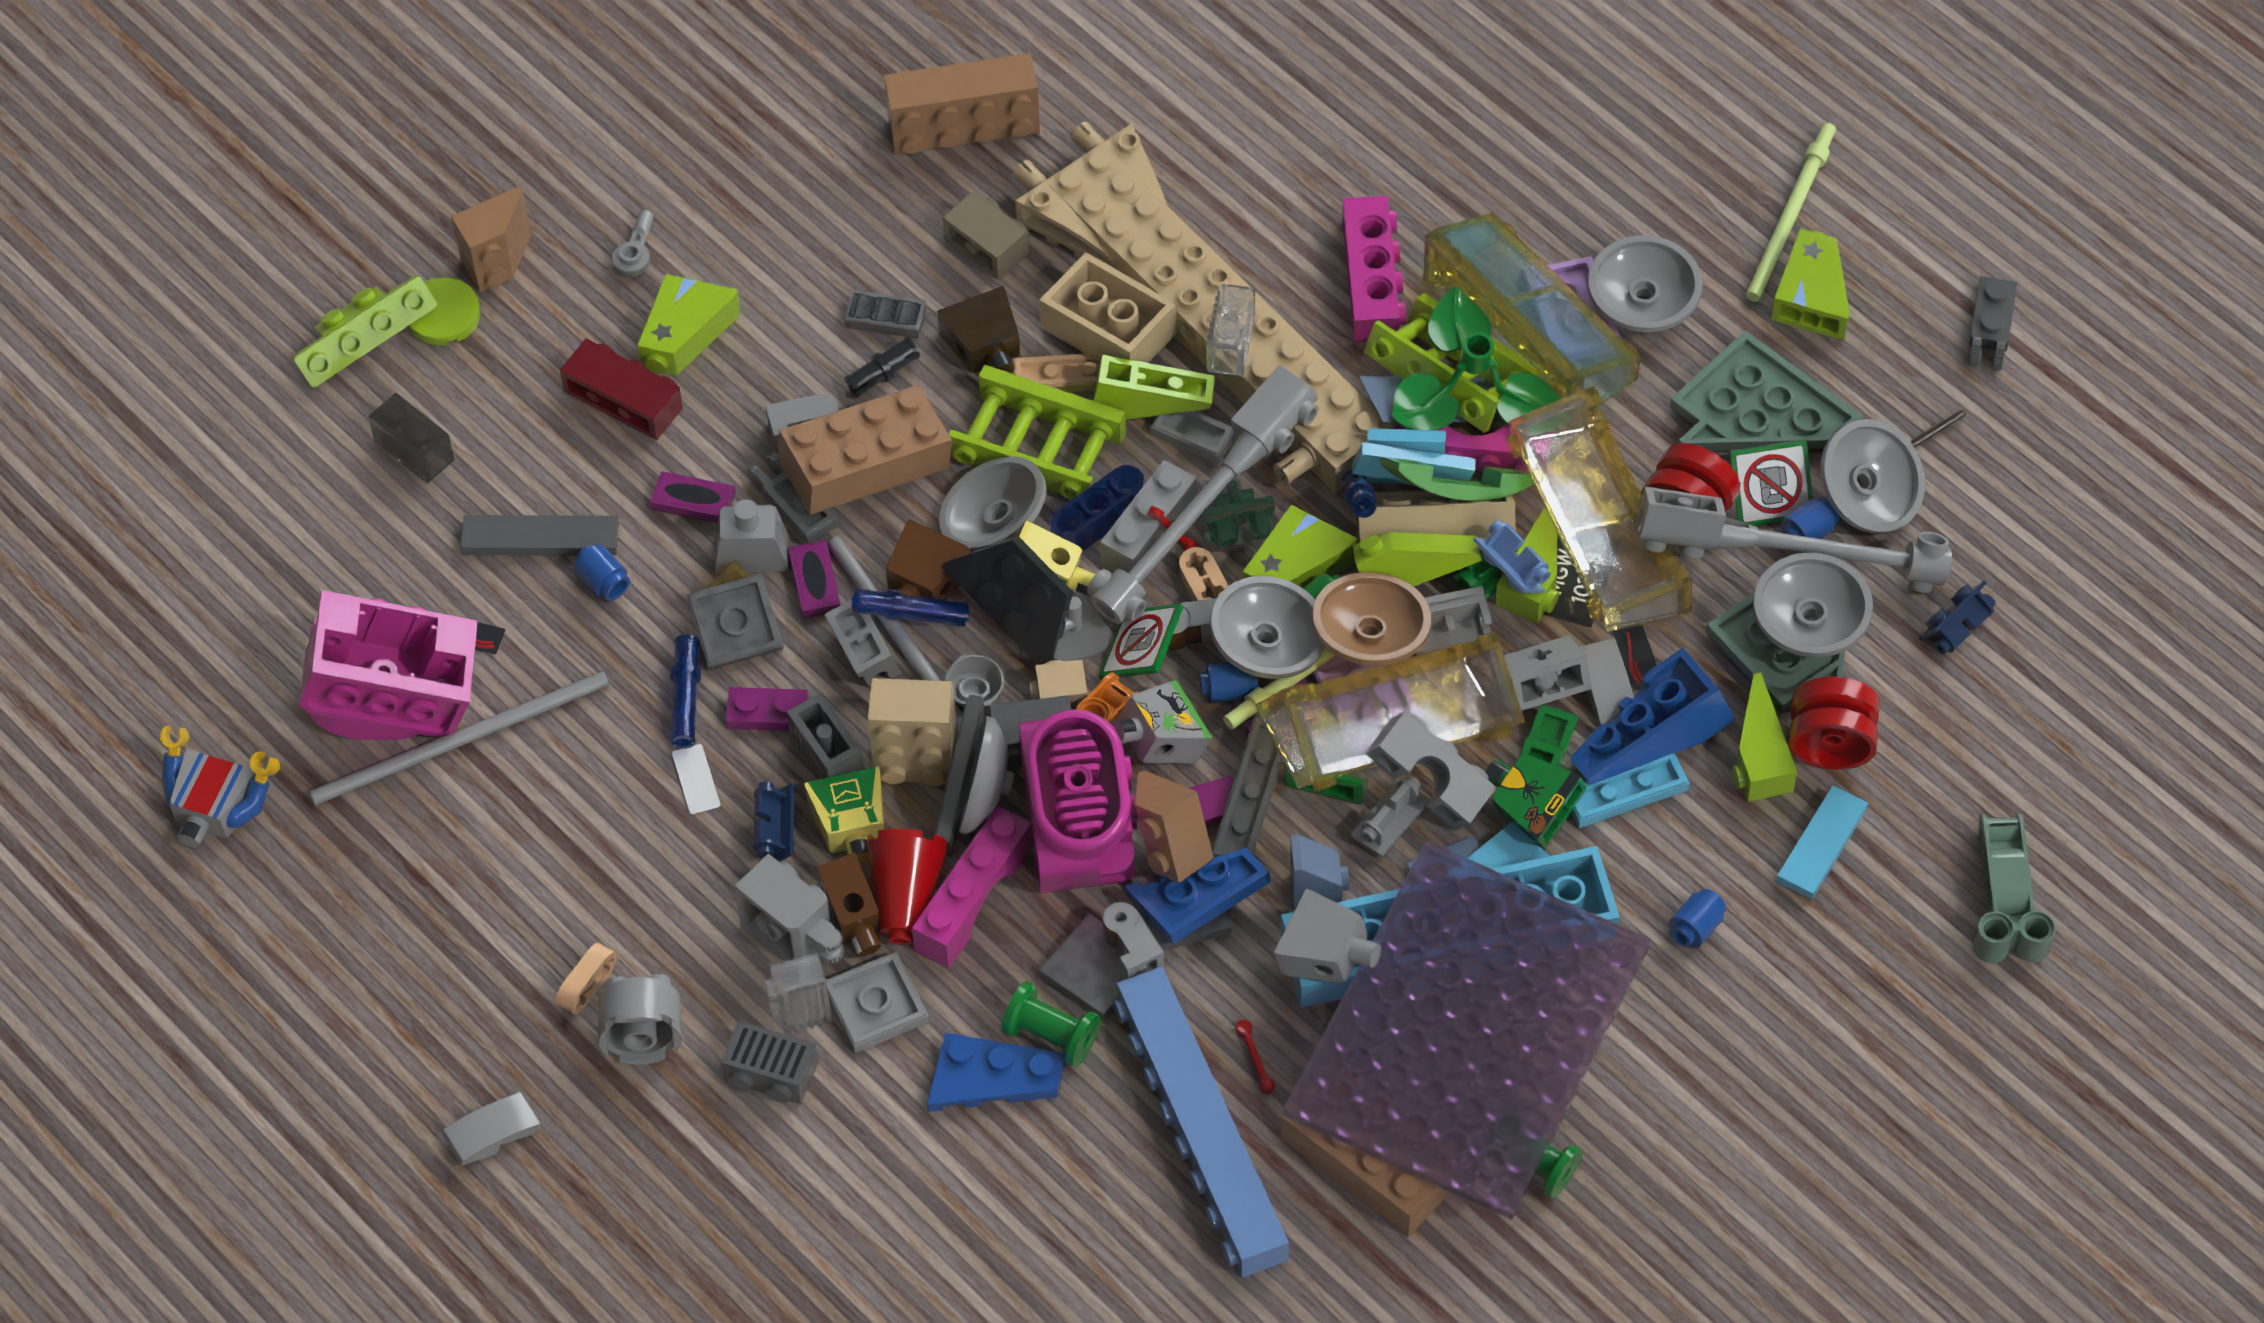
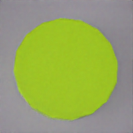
M448 277L435 278L424 282L436 300L437 307L409 325L412 335L423 343L435 346L448 345L447 342L456 339L457 342L466 339L476 329L481 317L479 300L472 287L461 280Z

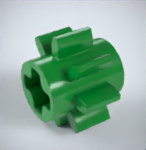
M1482 557V561L1456 570L1453 581L1458 591L1483 586L1485 599L1487 600L1497 593L1496 586L1502 577V572L1499 567L1491 565Z

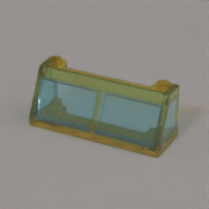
M1494 212L1438 227L1425 235L1423 281L1434 292L1441 287L1446 292H1449L1453 287L1457 286L1487 314L1491 326L1559 395L1567 411L1561 420L1567 426L1638 380L1640 356L1636 348L1630 343H1625L1517 236L1515 229L1508 222H1503Z

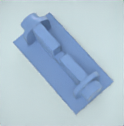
M1497 520L1489 527L1488 531L1491 535L1488 538H1474L1473 541L1482 550V557L1491 565L1499 567L1508 576L1506 580L1513 589L1523 594L1545 592V589L1540 584L1546 582L1551 575L1548 571L1549 565L1531 547L1526 546L1520 555L1517 553L1525 541L1507 522L1502 523L1500 520Z

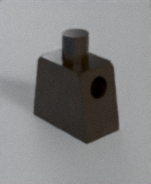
M1004 286L937 311L941 337L970 372H979L983 369L984 365L1011 374L1013 373L1015 365L1011 359L1020 354L1018 329Z

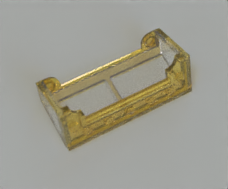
M1594 385L1510 420V436L1506 437V442L1513 458H1521L1589 597V599L1585 600L1592 620L1594 622L1600 620L1605 632L1673 619L1692 612V579L1685 565L1679 566L1677 557H1672L1667 545L1665 551L1653 552L1643 547V540L1637 539L1636 524L1642 494L1611 434L1609 420H1605L1602 411H1599V406L1603 405V400Z
M1496 631L1480 635L1473 642L1454 644L1447 649L1314 685L1311 683L1304 686L1300 684L1288 687L1256 704L1260 719L1298 788L1313 785L1314 791L1337 785L1336 778L1377 767L1378 765L1366 756L1365 753L1389 720L1405 710L1420 716L1427 723V729L1439 739H1445L1453 745L1488 735L1491 742L1514 735L1512 728L1525 722Z

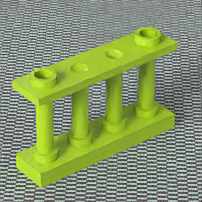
M1426 293L1416 297L1406 326L1398 331H1394L1379 320L1376 321L1364 350V354L1402 379L1417 373L1429 374L1436 377L1442 384V387L1448 384L1455 370L1440 360L1449 356L1459 363L1460 357L1459 349L1450 353L1441 352L1430 341L1428 325L1438 301ZM1419 336L1434 347L1425 351L1412 343L1411 340ZM1490 336L1494 343L1491 358L1497 361V370L1504 387H1506L1509 376L1517 372L1530 373L1541 379L1543 378L1544 370ZM1489 369L1480 374H1469L1464 371L1448 394L1458 402L1459 409L1457 415L1485 433L1490 428L1500 402L1499 398L1503 394L1496 390L1495 385L1486 391L1470 381L1480 376L1494 385Z
M984 365L979 374L980 398L985 400L967 434L950 430L949 436L952 439L950 457L955 458L962 464H973L976 466L1001 457L1025 458L1034 463L1043 474L1047 490L1059 493L1071 501L1079 500L1091 504L1094 499L1093 477L1088 476V473L1104 442L1110 441L1121 445L1126 435V412ZM1003 405L1020 411L1003 445L999 446L981 440L998 406ZM1039 417L1055 424L1038 458L1017 452L1033 418ZM1074 429L1089 434L1090 437L1074 469L1070 470L1052 462L1068 431Z

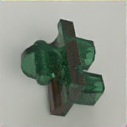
M1233 480L1227 484V493L1220 494L1215 498L1216 507L1204 510L1205 519H1202L1204 531L1211 532L1217 548L1237 543L1238 537L1235 526L1247 523L1252 540L1264 539L1273 530L1274 498L1271 495L1255 499L1253 488L1239 491L1237 482Z

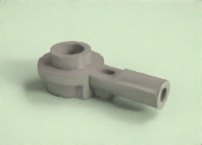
M648 210L640 211L630 241L622 243L613 252L612 260L615 268L626 277H637L643 274L650 262V254L644 243L654 215Z

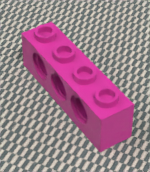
M1388 196L1343 198L1342 224L1354 342H1368L1373 325L1378 320L1394 331H1398L1400 325L1406 324L1405 302H1398V294H1403L1402 271H1395L1394 264L1400 263L1399 241H1392L1391 234L1397 233L1396 210L1389 211Z

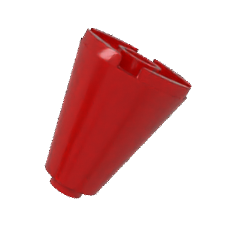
M895 828L878 830V837L876 839L872 834L867 836L866 846L875 903L879 911V929L882 935L888 937V942L898 945L912 943V927L932 900L947 853V840L939 835L934 834V841L922 838L923 831Z

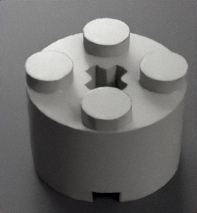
M663 974L631 978L615 976L605 982V989L598 998L599 1047L602 1052L609 1056V1050L619 1055V1062L645 1065L664 1060L665 1052L673 1047L674 1053L680 1048V995L671 985V980L668 976Z

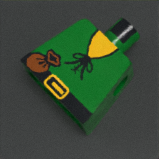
M1522 754L1512 768L1495 759L1485 772L1488 775V780L1498 788L1492 798L1496 808L1509 821L1514 822L1544 851L1587 790L1582 777L1578 774L1528 754Z

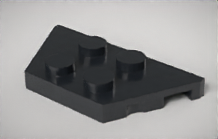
M1019 536L994 546L977 550L968 555L951 559L941 566L1037 665L1057 660L1054 656L1058 640L1063 637L1066 625L1065 613L1070 608L1073 591Z

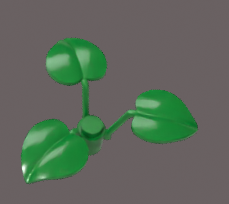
M1455 286L1442 297L1434 308L1429 320L1428 335L1432 344L1441 352L1450 353L1459 349L1460 357L1457 368L1445 387H1442V384L1436 377L1429 374L1417 373L1405 378L1398 385L1394 394L1392 418L1397 424L1409 430L1438 431L1447 427L1455 419L1459 409L1458 402L1448 393L1454 388L1461 374L1464 371L1469 374H1480L1487 369L1491 372L1496 390L1503 394L1499 398L1500 402L1497 412L1502 421L1509 427L1527 432L1538 430L1562 419L1567 411L1563 401L1553 388L1533 374L1525 372L1513 373L1509 376L1506 387L1502 385L1497 370V361L1491 358L1494 343L1490 337L1492 332L1490 319L1460 288Z

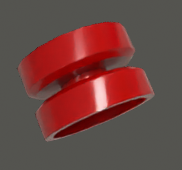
M1672 444L1665 450L1657 463L1656 471L1648 478L1642 488L1640 501L1642 500L1644 488L1652 487L1722 498L1726 512L1732 507L1739 495L1741 483L1737 473L1728 462L1714 452L1694 444Z
M1843 677L1814 678L1801 683L1793 691L1791 718L1793 721L1790 727L1789 749L1793 756L1805 764L1821 769L1843 770L1867 764L1875 757L1877 750L1878 729L1876 726L1880 699L1877 693L1865 683Z

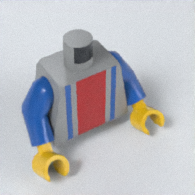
M165 726L161 730L160 739L166 747H169L168 752L164 753L162 783L165 802L172 810L175 822L182 825L177 836L182 844L191 848H198L206 833L226 838L231 835L235 828L241 827L261 813L270 785L267 778L268 776L275 775L280 769V762L277 758L271 757L266 769H264L262 763L266 755L265 752H256L252 755L249 762L250 768L187 749L182 754L180 753L181 747L185 746L189 741L188 731L185 728H180L179 740L173 743L170 739L171 726Z

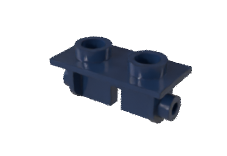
M1984 580L1973 588L1966 584L1950 598L1954 605L1947 611L1941 608L1925 622L1929 629L1918 639L1923 641L1931 636L1935 641L1933 644L1934 648L1940 654L1952 653L1971 634L1961 623L1963 620L1972 630H1975L1994 612L1993 607L1996 605L1993 597L1989 594L1983 595L1980 592L1987 582Z
M761 782L758 784V788L754 790V815L765 819V821L762 819L754 821L753 850L757 852V857L760 859L770 854L778 862H781L793 855L794 785L789 784L777 790L774 788L773 783Z

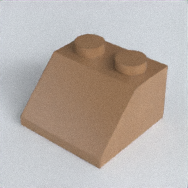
M519 186L451 216L460 260L479 292L491 287H497L514 277L531 237L523 192Z
M1142 770L1137 774L1135 807L1139 818V830L1143 835L1148 854L1147 862L1152 872L1180 883L1214 859L1198 793L1148 771Z

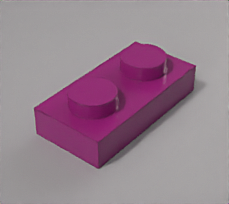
M729 687L726 713L727 729L789 731L787 711L809 700L808 690Z

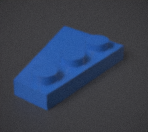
M1246 848L1215 857L1180 883L1159 875V881L1143 886L1136 882L1126 885L1124 888L1126 896L1173 945L1269 884L1271 878L1270 872Z
M945 1032L927 1103L928 1112L942 1111L944 1106L965 1104V1108L980 1106V1102L1006 1100L1008 1103L1058 1097L1066 1064L1064 1053Z

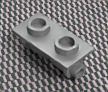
M1408 776L1406 779H1397L1352 831L1350 837L1380 857H1383L1426 807L1425 804L1429 799L1419 794L1418 789L1421 786L1419 781L1412 776Z

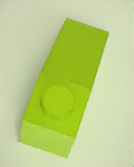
M1102 354L1094 387L1093 401L1125 411L1126 419L1128 420L1210 409L1215 375Z
M1552 498L1547 502L1525 538V542L1517 551L1520 555L1526 546L1531 547L1549 565L1548 571L1551 575L1546 582L1540 584L1545 589V592L1520 593L1508 584L1506 580L1508 576L1505 573L1497 584L1496 606L1538 624L1545 611L1548 613L1552 612L1560 594L1559 591H1556L1557 500Z
M1387 532L1382 535H1370L1361 540L1360 543L1353 545L1355 563L1359 573L1377 572L1392 575L1406 581L1413 587L1482 561L1480 547L1473 541L1474 538H1477L1476 535Z
M1761 672L1753 674L1737 764L1732 766L1734 783L1737 789L1743 788L1747 802L1794 792L1797 776L1795 764Z

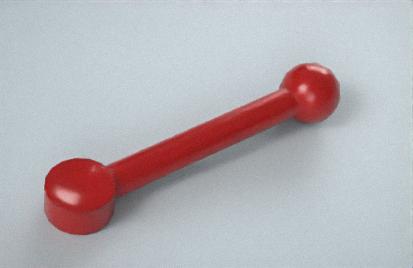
M1155 506L1150 507L1147 513L1149 517L1158 520L1166 529L1172 524L1164 516L1165 512ZM1184 535L1178 540L1182 544L1183 551L1197 547L1194 539L1186 538Z
M1240 1020L1236 1024V1033L1244 1038L1260 1078V1091L1264 1094H1270L1275 1088V1083L1267 1077L1252 1039V1024L1248 1020Z

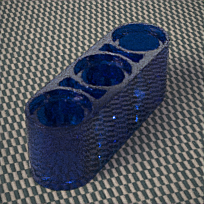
M1122 465L1115 468L1052 514L1050 519L1051 533L1079 546L1083 551L1109 532L1144 486L1143 473L1132 465ZM1065 531H1072V533H1067V534H1066V533H1063V532H1065Z

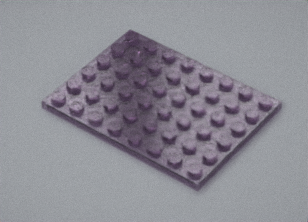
M1426 841L1372 941L1381 946V953L1376 966L1371 968L1360 964L1283 1109V1116L1512 1220L1650 947L1651 939Z

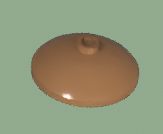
M1360 572L1334 580L1319 593L1313 607L1312 623L1320 642L1336 656L1361 665L1380 666L1405 660L1421 649L1430 633L1431 612L1422 594L1406 581L1384 573Z

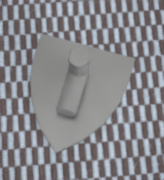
M1072 590L1073 595L1070 608L1065 613L1066 625L1063 637L1058 640L1054 656L1055 659L1063 662L1083 660L1110 648L1114 638L1113 632L1084 595ZM1022 651V658L1032 660Z

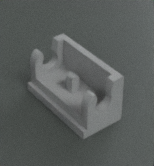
M1483 586L1425 598L1431 612V627L1425 644L1415 653L1416 658L1492 642V633L1489 624H1492Z
M859 595L825 614L858 677L863 676L869 686H871L872 678H875L880 672L886 671L887 675L892 679L902 674Z

